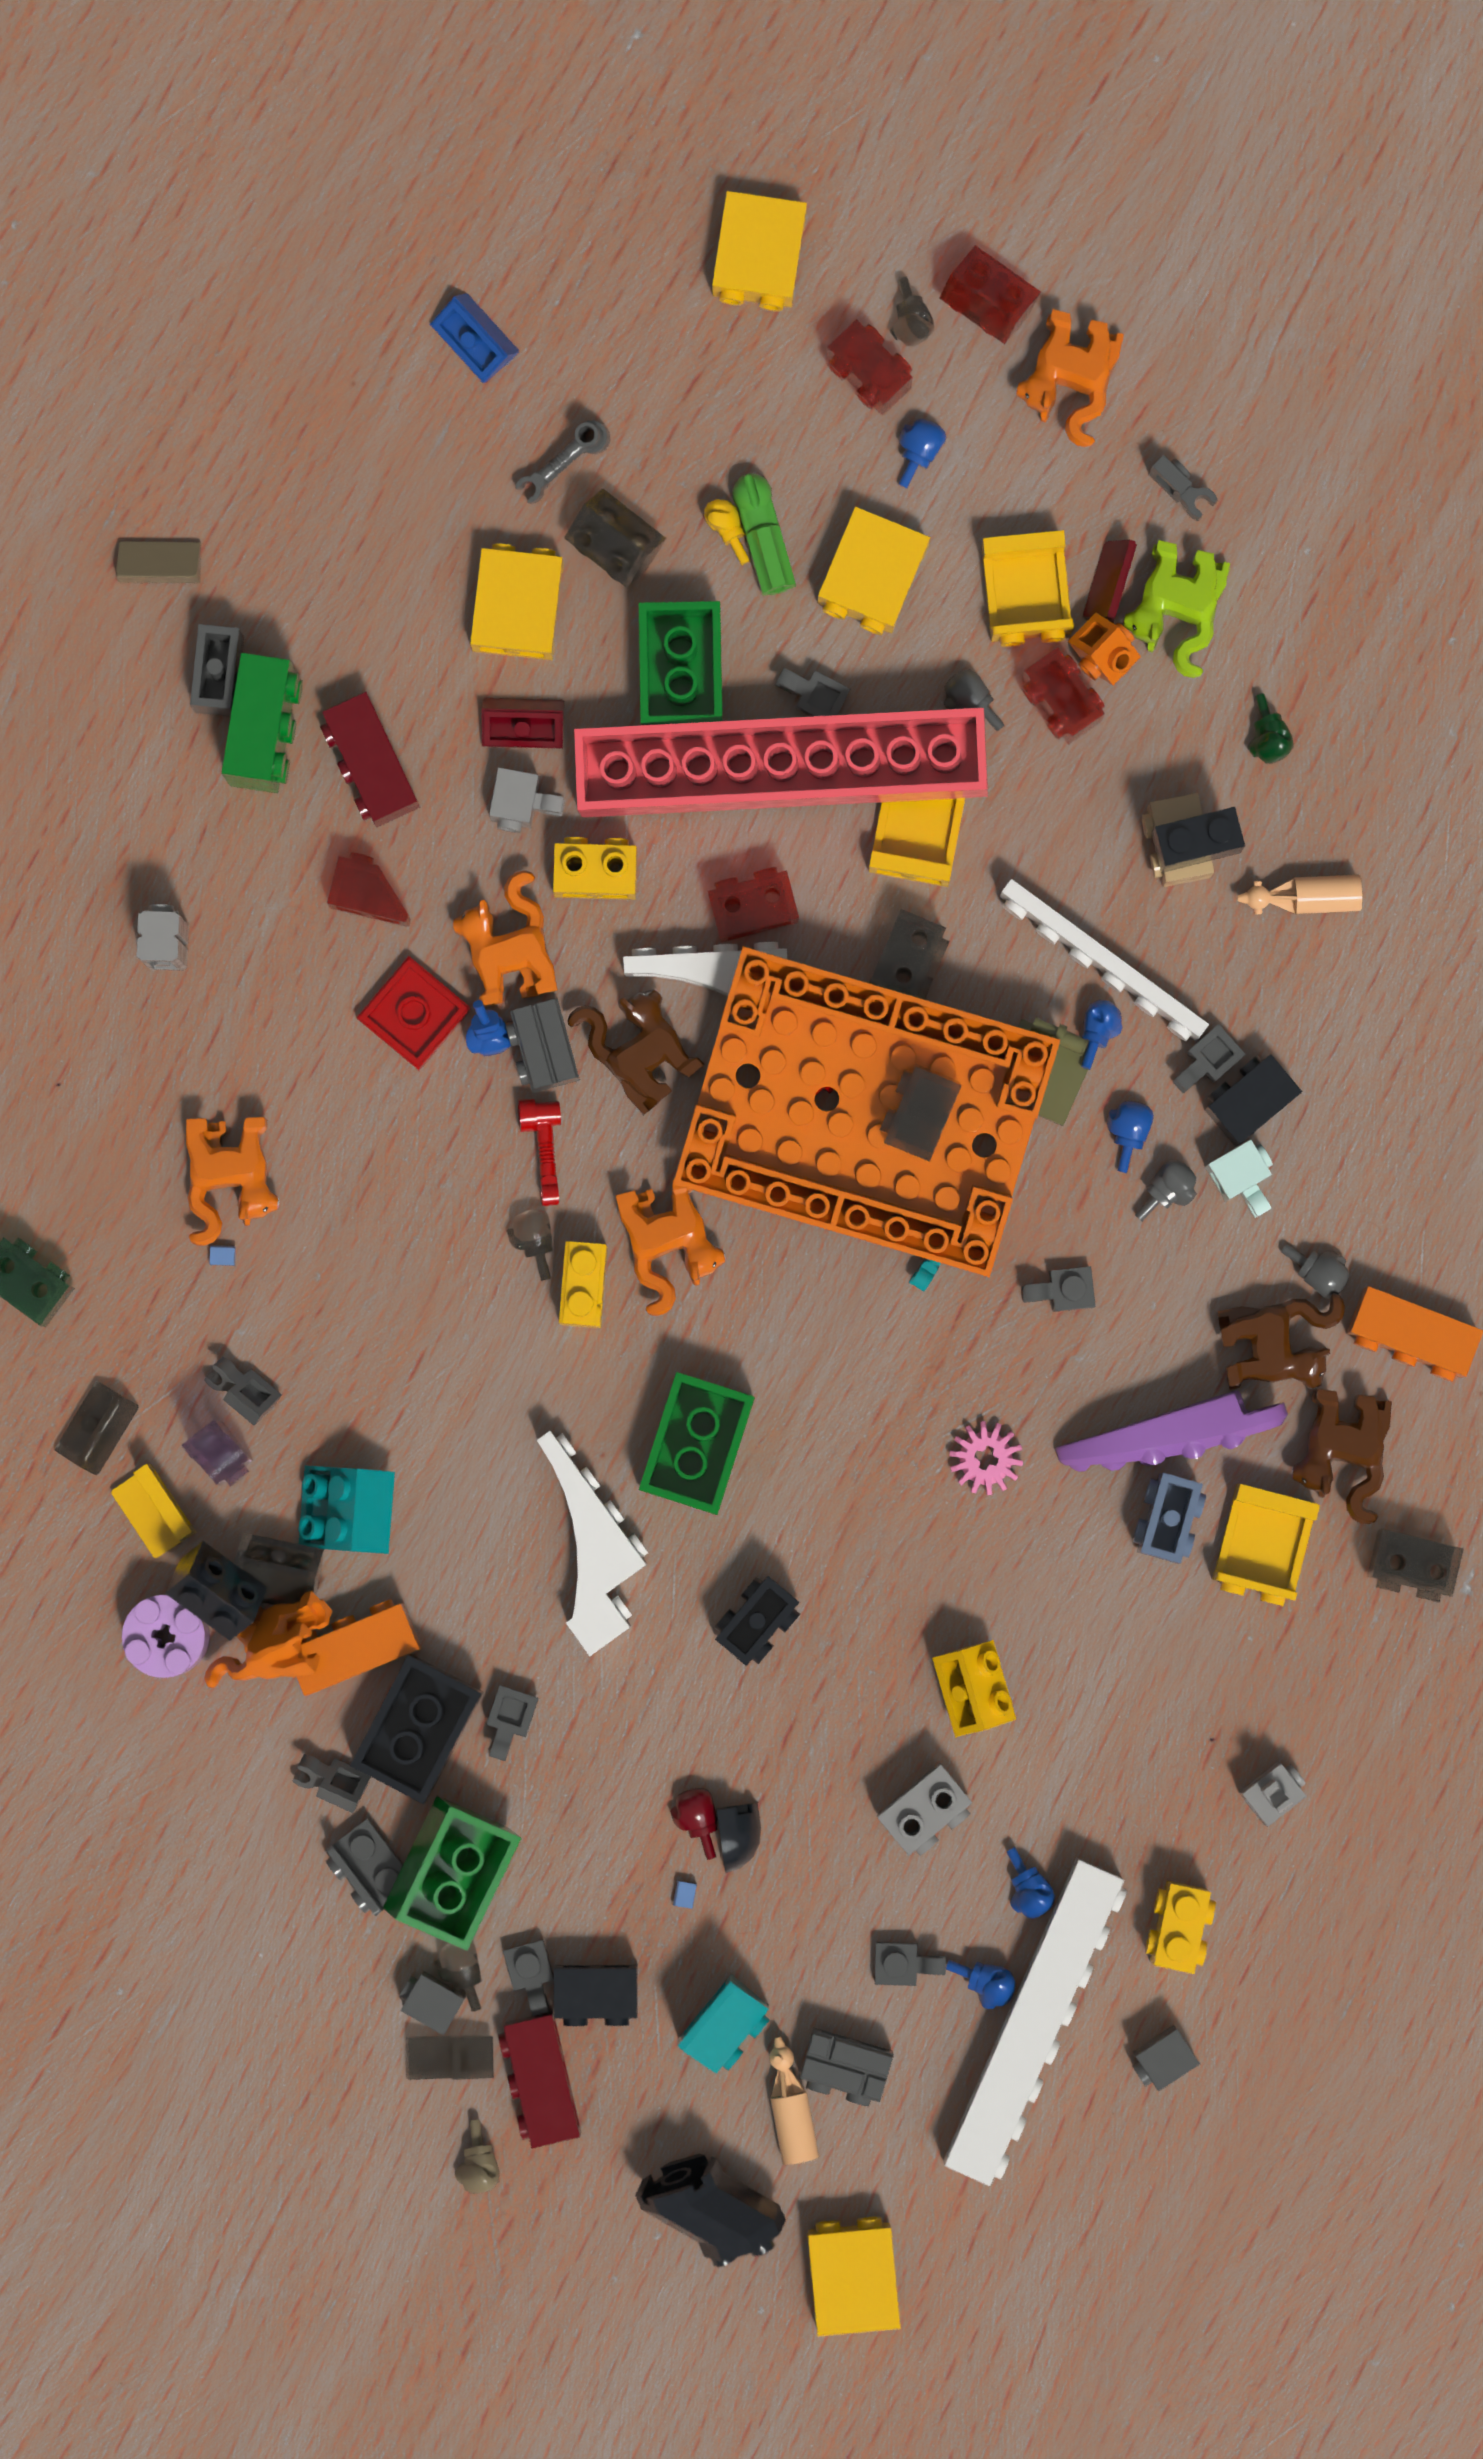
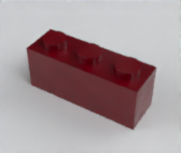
M367 692L322 712L327 723L320 725V728L329 747L337 745L344 758L337 762V765L346 784L355 782L361 796L355 798L354 801L364 821L371 818L377 828L420 808Z
M554 2011L505 2022L503 2026L505 2033L498 2034L503 2059L510 2057L514 2073L507 2076L512 2099L520 2098L523 2114L517 2115L522 2140L529 2139L531 2149L579 2138L582 2132L556 2019H554Z

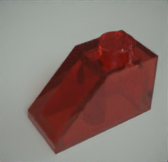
M350 852L349 858L339 856L327 901L330 909L409 928L411 919L380 867L373 864L374 858Z

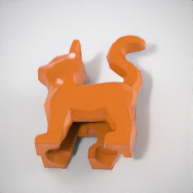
M1053 309L1052 313L1048 314L1046 328L1051 331L1050 337L1039 351L1034 373L1026 380L1018 383L1016 395L1022 398L1029 408L1041 413L1042 422L1048 420L1051 409L1055 404L1056 384L1088 395L1090 399L1089 404L1075 409L1067 418L1065 432L1069 440L1075 445L1081 447L1092 446L1095 442L1094 437L1084 433L1081 426L1084 422L1091 421L1100 416L1106 406V392L1110 373L1118 362L1124 334L1119 332L1117 334H1109L1108 323L1091 319L1086 332L1090 338L1088 347L1071 344V313Z
M526 870L518 871L509 876L504 886L505 898L510 906L527 916V923L524 928L505 935L494 936V918L485 900H479V906L465 910L462 915L453 920L454 932L463 936L470 944L472 964L484 985L485 991L479 996V1000L483 1002L484 1007L503 1002V974L520 971L523 975L524 983L519 988L522 999L558 991L554 965L546 952L543 929L544 915L539 904L523 896L520 891L522 886L533 882L535 879L533 873Z
M265 1117L245 1119L239 1147H221V1138L227 1134L226 1121L207 1124L206 1118L186 1119V1146L191 1160L188 1202L190 1210L206 1223L204 1230L193 1232L189 1235L191 1243L206 1246L213 1243L221 1234L222 1221L218 1211L204 1200L207 1191L240 1187L241 1192L237 1203L238 1216L240 1220H243L245 1226H250L251 1219L263 1218L268 1213L278 1210L279 1198L270 1191L266 1184L267 1162L260 1143V1136L266 1133L268 1126Z
M674 1184L672 1185L671 1195L672 1211L657 1215L652 1212L651 1208L655 1201L652 1189L637 1195L635 1190L615 1195L621 1223L630 1235L634 1255V1272L641 1284L658 1291L660 1296L657 1301L646 1306L647 1313L653 1316L663 1315L671 1310L676 1300L675 1288L668 1278L651 1270V1264L654 1259L673 1251L684 1249L685 1268L695 1286L700 1285V1278L714 1273L719 1266L725 1263L726 1259L723 1249L715 1247L707 1240L704 1220L691 1201L690 1193L692 1190Z
M312 1591L304 1593L300 1601L294 1604L279 1603L266 1610L260 1606L254 1622L236 1636L245 1645L246 1660L241 1664L239 1659L223 1656L216 1659L209 1665L205 1673L207 1687H216L222 1676L227 1672L233 1680L238 1681L257 1677L263 1679L298 1677L316 1673L320 1656L317 1653L308 1654L307 1657L303 1656L301 1643L303 1638L311 1636V1630L322 1629L329 1624L332 1609Z

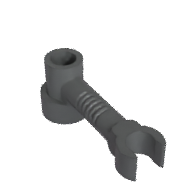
M590 420L581 423L575 430V439L539 471L531 476L519 479L515 489L521 490L526 484L532 482L536 487V492L527 500V503H537L542 499L544 490L549 486V483L582 453L599 454L607 449L610 443L609 430L605 425L597 421ZM593 429L594 438L591 442L587 443L585 435L589 430Z

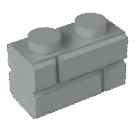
M166 904L149 905V911H142L138 914L137 932L141 937L137 938L136 957L150 970L183 971V969L187 968L188 949L184 945L188 944L189 925L179 915V911L174 910V906Z

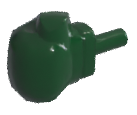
M1264 693L1256 695L1255 698L1262 719L1253 724L1256 737L1249 743L1248 750L1254 758L1259 757L1264 763L1273 764L1284 759L1291 752L1294 746L1293 736L1286 723L1282 720L1281 714H1271Z

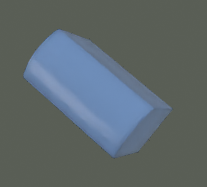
M210 1246V1265L235 1266L236 1246Z
M677 1880L673 1905L692 1909L697 1884Z

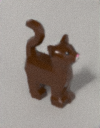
M655 989L638 992L628 1000L624 997L620 999L618 1003L619 1008L625 1014L627 1020L639 1027L641 1032L618 1048L611 1049L605 1045L608 1027L604 1015L595 1007L585 1005L578 1007L569 1014L567 1020L571 1027H575L582 1022H588L591 1025L588 1041L590 1051L594 1058L603 1063L620 1081L627 1098L643 1116L672 1092L666 1083H658L654 1079L652 1072L665 1061L688 1078L704 1065L698 1057L689 1058L684 1052L676 1031L662 1017L661 1003L663 998Z
M1332 1294L1330 1297V1308L1324 1313L1320 1312L1307 1299H1291L1282 1304L1266 1306L1260 1309L1241 1306L1217 1311L1223 1348L1234 1347L1237 1340L1246 1339L1250 1340L1253 1351L1252 1358L1236 1362V1364L1227 1368L1229 1390L1240 1388L1243 1380L1249 1379L1274 1383L1293 1378L1302 1382L1309 1389L1322 1386L1323 1376L1326 1372V1356L1331 1354L1330 1349L1308 1347L1296 1353L1291 1352L1290 1320L1296 1315H1301L1314 1327L1323 1329L1334 1327L1344 1317L1345 1305L1341 1296Z
M1313 1390L1311 1401L1318 1406L1317 1416L1308 1433L1307 1455L1301 1462L1293 1466L1291 1471L1292 1479L1301 1483L1307 1489L1318 1491L1319 1497L1324 1498L1331 1490L1333 1481L1331 1462L1333 1460L1365 1468L1367 1479L1352 1487L1346 1498V1508L1351 1518L1358 1523H1374L1378 1518L1377 1513L1365 1509L1362 1503L1365 1498L1380 1490L1384 1479L1382 1466L1383 1441L1390 1428L1392 1401H1376V1398L1373 1396L1356 1395L1354 1407L1359 1411L1358 1420L1356 1423L1339 1421L1337 1391Z

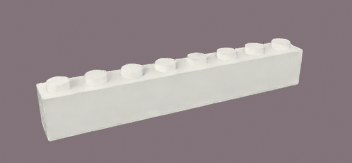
M1076 1857L943 2159L944 2166L988 2186H991L994 2177L1002 2178L1010 2160V2156L1006 2155L1005 2151L1011 2139L1018 2141L1027 2121V2118L1021 2116L1027 2101L1032 2103L1036 2101L1044 2080L1038 2078L1044 2063L1052 2064L1059 2049L1060 2042L1055 2040L1061 2024L1068 2027L1075 2013L1077 2004L1072 2002L1073 1996L1078 1986L1083 1989L1086 1987L1094 1966L1088 1963L1095 1948L1101 1951L1108 1938L1111 1928L1105 1926L1109 1914L1111 1910L1118 1913L1125 1899L1127 1890L1122 1888L1124 1879Z

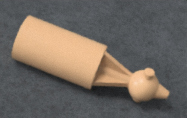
M1359 874L1294 877L1270 891L1262 886V881H1254V886L1247 892L1238 895L1237 900L1253 908L1254 914H1263L1262 909L1269 903L1295 914L1361 911V877Z
M776 2037L769 2060L771 2065L778 2071L770 2099L783 2165H790L819 2158L808 2094L790 2069L794 2061L792 2050L785 2045L781 2037Z

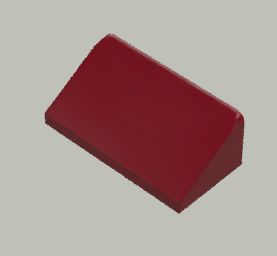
M1113 540L1104 543L1083 612L1085 619L1089 620L1095 613H1098L1112 623L1114 622L1137 547L1136 541Z
M483 699L482 747L563 749V700Z

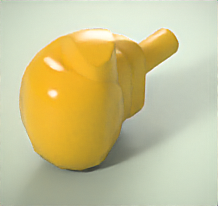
M715 499L708 502L704 509L706 523L712 531L718 532L726 546L731 545L741 566L750 562V559L739 540L745 533L741 528L737 508L729 500Z

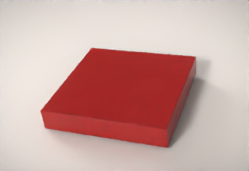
M408 956L356 1018L420 1071L472 1009Z

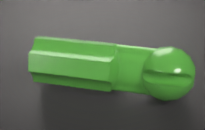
M754 473L743 475L733 486L732 498L739 510L762 596L786 592L796 587V582L773 505L772 488L763 476Z

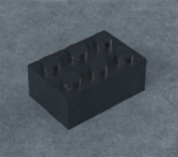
M409 1654L350 1766L422 1804L426 1803L484 1692L417 1656Z

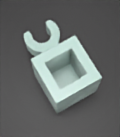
M1249 1140L1205 1167L1225 1202L1242 1194L1254 1218L1271 1209L1268 1200L1257 1185L1272 1175L1268 1168L1273 1165L1271 1158L1261 1144L1255 1147L1252 1140Z

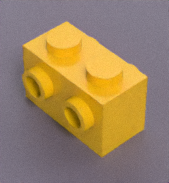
M566 837L564 838V844L555 843L553 880L555 898L636 900L637 846L629 845V840L623 838L605 839V845L588 844V838ZM574 863L582 865L577 871L569 870L570 865ZM614 864L623 866L619 872L609 870Z
M994 1640L964 1647L932 1658L955 1737L984 1731L1016 1720Z
M1166 1880L1165 1889H1158L1154 1905V1913L1159 1914L1156 1930L1150 1929L1145 1954L1151 1955L1150 1962L1154 1966L1191 1974L1195 1973L1196 1965L1203 1966L1208 1945L1207 1941L1201 1940L1204 1925L1212 1924L1216 1908V1901L1210 1900L1211 1892L1208 1889Z

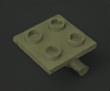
M1038 1017L1035 1018L1034 1023L1021 1019L1018 1025L1019 1028L1060 1039L1038 1116L1064 1126L1088 1069L1082 1068L1081 1064L1089 1040L1066 1031L1068 1027L1063 1024L1057 1027Z

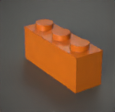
M1367 1286L1362 1290L1346 1334L1355 1337L1353 1344L1372 1352H1377L1378 1347L1394 1352L1391 1359L1411 1367H1415L1418 1361L1432 1367L1430 1374L1453 1382L1455 1376L1459 1378L1467 1377L1483 1335V1330Z
M392 1599L370 1607L371 1616L356 1622L354 1615H350L331 1623L333 1632L318 1637L314 1630L310 1637L303 1638L301 1643L303 1656L307 1657L308 1654L317 1653L320 1656L316 1673L297 1677L304 1697L422 1649L404 1603L394 1606Z

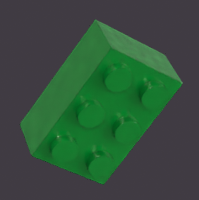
M720 601L639 603L641 725L723 721Z
M241 653L221 773L231 787L278 794L280 783H287L290 760L286 759V743L293 744L296 732V720L292 719L291 712L293 704L300 703L303 681L299 680V673H296L290 660Z
M676 1372L639 1490L718 1515L755 1397Z
M436 1796L384 1903L383 1909L395 1920L467 1951L519 1845L521 1837L500 1823Z

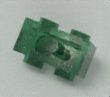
M3 1237L0 1241V1297L39 1326L46 1328L75 1289L66 1282L71 1275L52 1261H50L47 1267L34 1258L38 1251L21 1238L17 1237L13 1243L11 1240ZM14 1261V1269L11 1273H8L7 1266L10 1262ZM46 1285L48 1289L47 1294L41 1298L40 1289Z

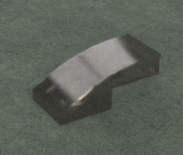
M449 2035L406 2037V2078L408 2080L494 2078L493 2036Z

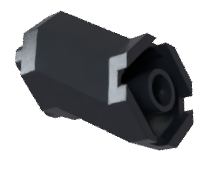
M696 2154L669 2162L660 2168L663 2174L662 2177L656 2181L653 2180L652 2175L644 2178L635 2194L641 2210L698 2242L703 2256L710 2258L716 2267L726 2266L737 2257L752 2254V2256L766 2254L775 2247L773 2239L780 2235L786 2221L779 2204L723 2173L716 2157L711 2156L708 2162L703 2154Z

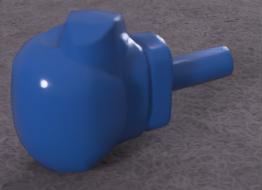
M920 418L912 425L906 424L903 427L899 442L905 448L902 457L909 460V463L898 483L900 486L907 489L918 466L928 469L930 462L934 460L940 448L944 445L946 433L936 423Z
M476 1000L473 1003L476 1015L473 1016L471 1026L466 1034L467 1048L472 1053H480L483 1056H492L506 1051L511 1047L504 1020L494 1010H486L481 1000Z
M1095 1001L1089 1005L1085 1012L1082 1038L1088 1039L1089 1042L1081 1064L1082 1068L1091 1070L1098 1047L1106 1048L1109 1039L1118 1036L1122 1031L1121 1012L1111 1001Z
M1124 1101L1117 1109L1110 1110L1108 1114L1107 1127L1110 1132L1116 1135L1114 1143L1123 1145L1117 1171L1127 1173L1133 1148L1143 1149L1144 1142H1146L1154 1115L1150 1107L1143 1103Z
M1016 1847L1008 1850L1007 1854L1018 1873V1876L1011 1880L1016 1890L1010 1902L1011 1907L1028 1918H1037L1053 1907L1055 1901L1054 1891L1046 1879L1039 1874L1037 1867L1027 1870Z
M952 1960L948 1961L946 1970L968 1978L967 1988L979 1994V2000L984 2008L995 2009L996 2006L1003 2007L1009 2004L1016 1986L1012 1972L1001 1966L984 1965L981 1962H976L974 1968L971 1969Z

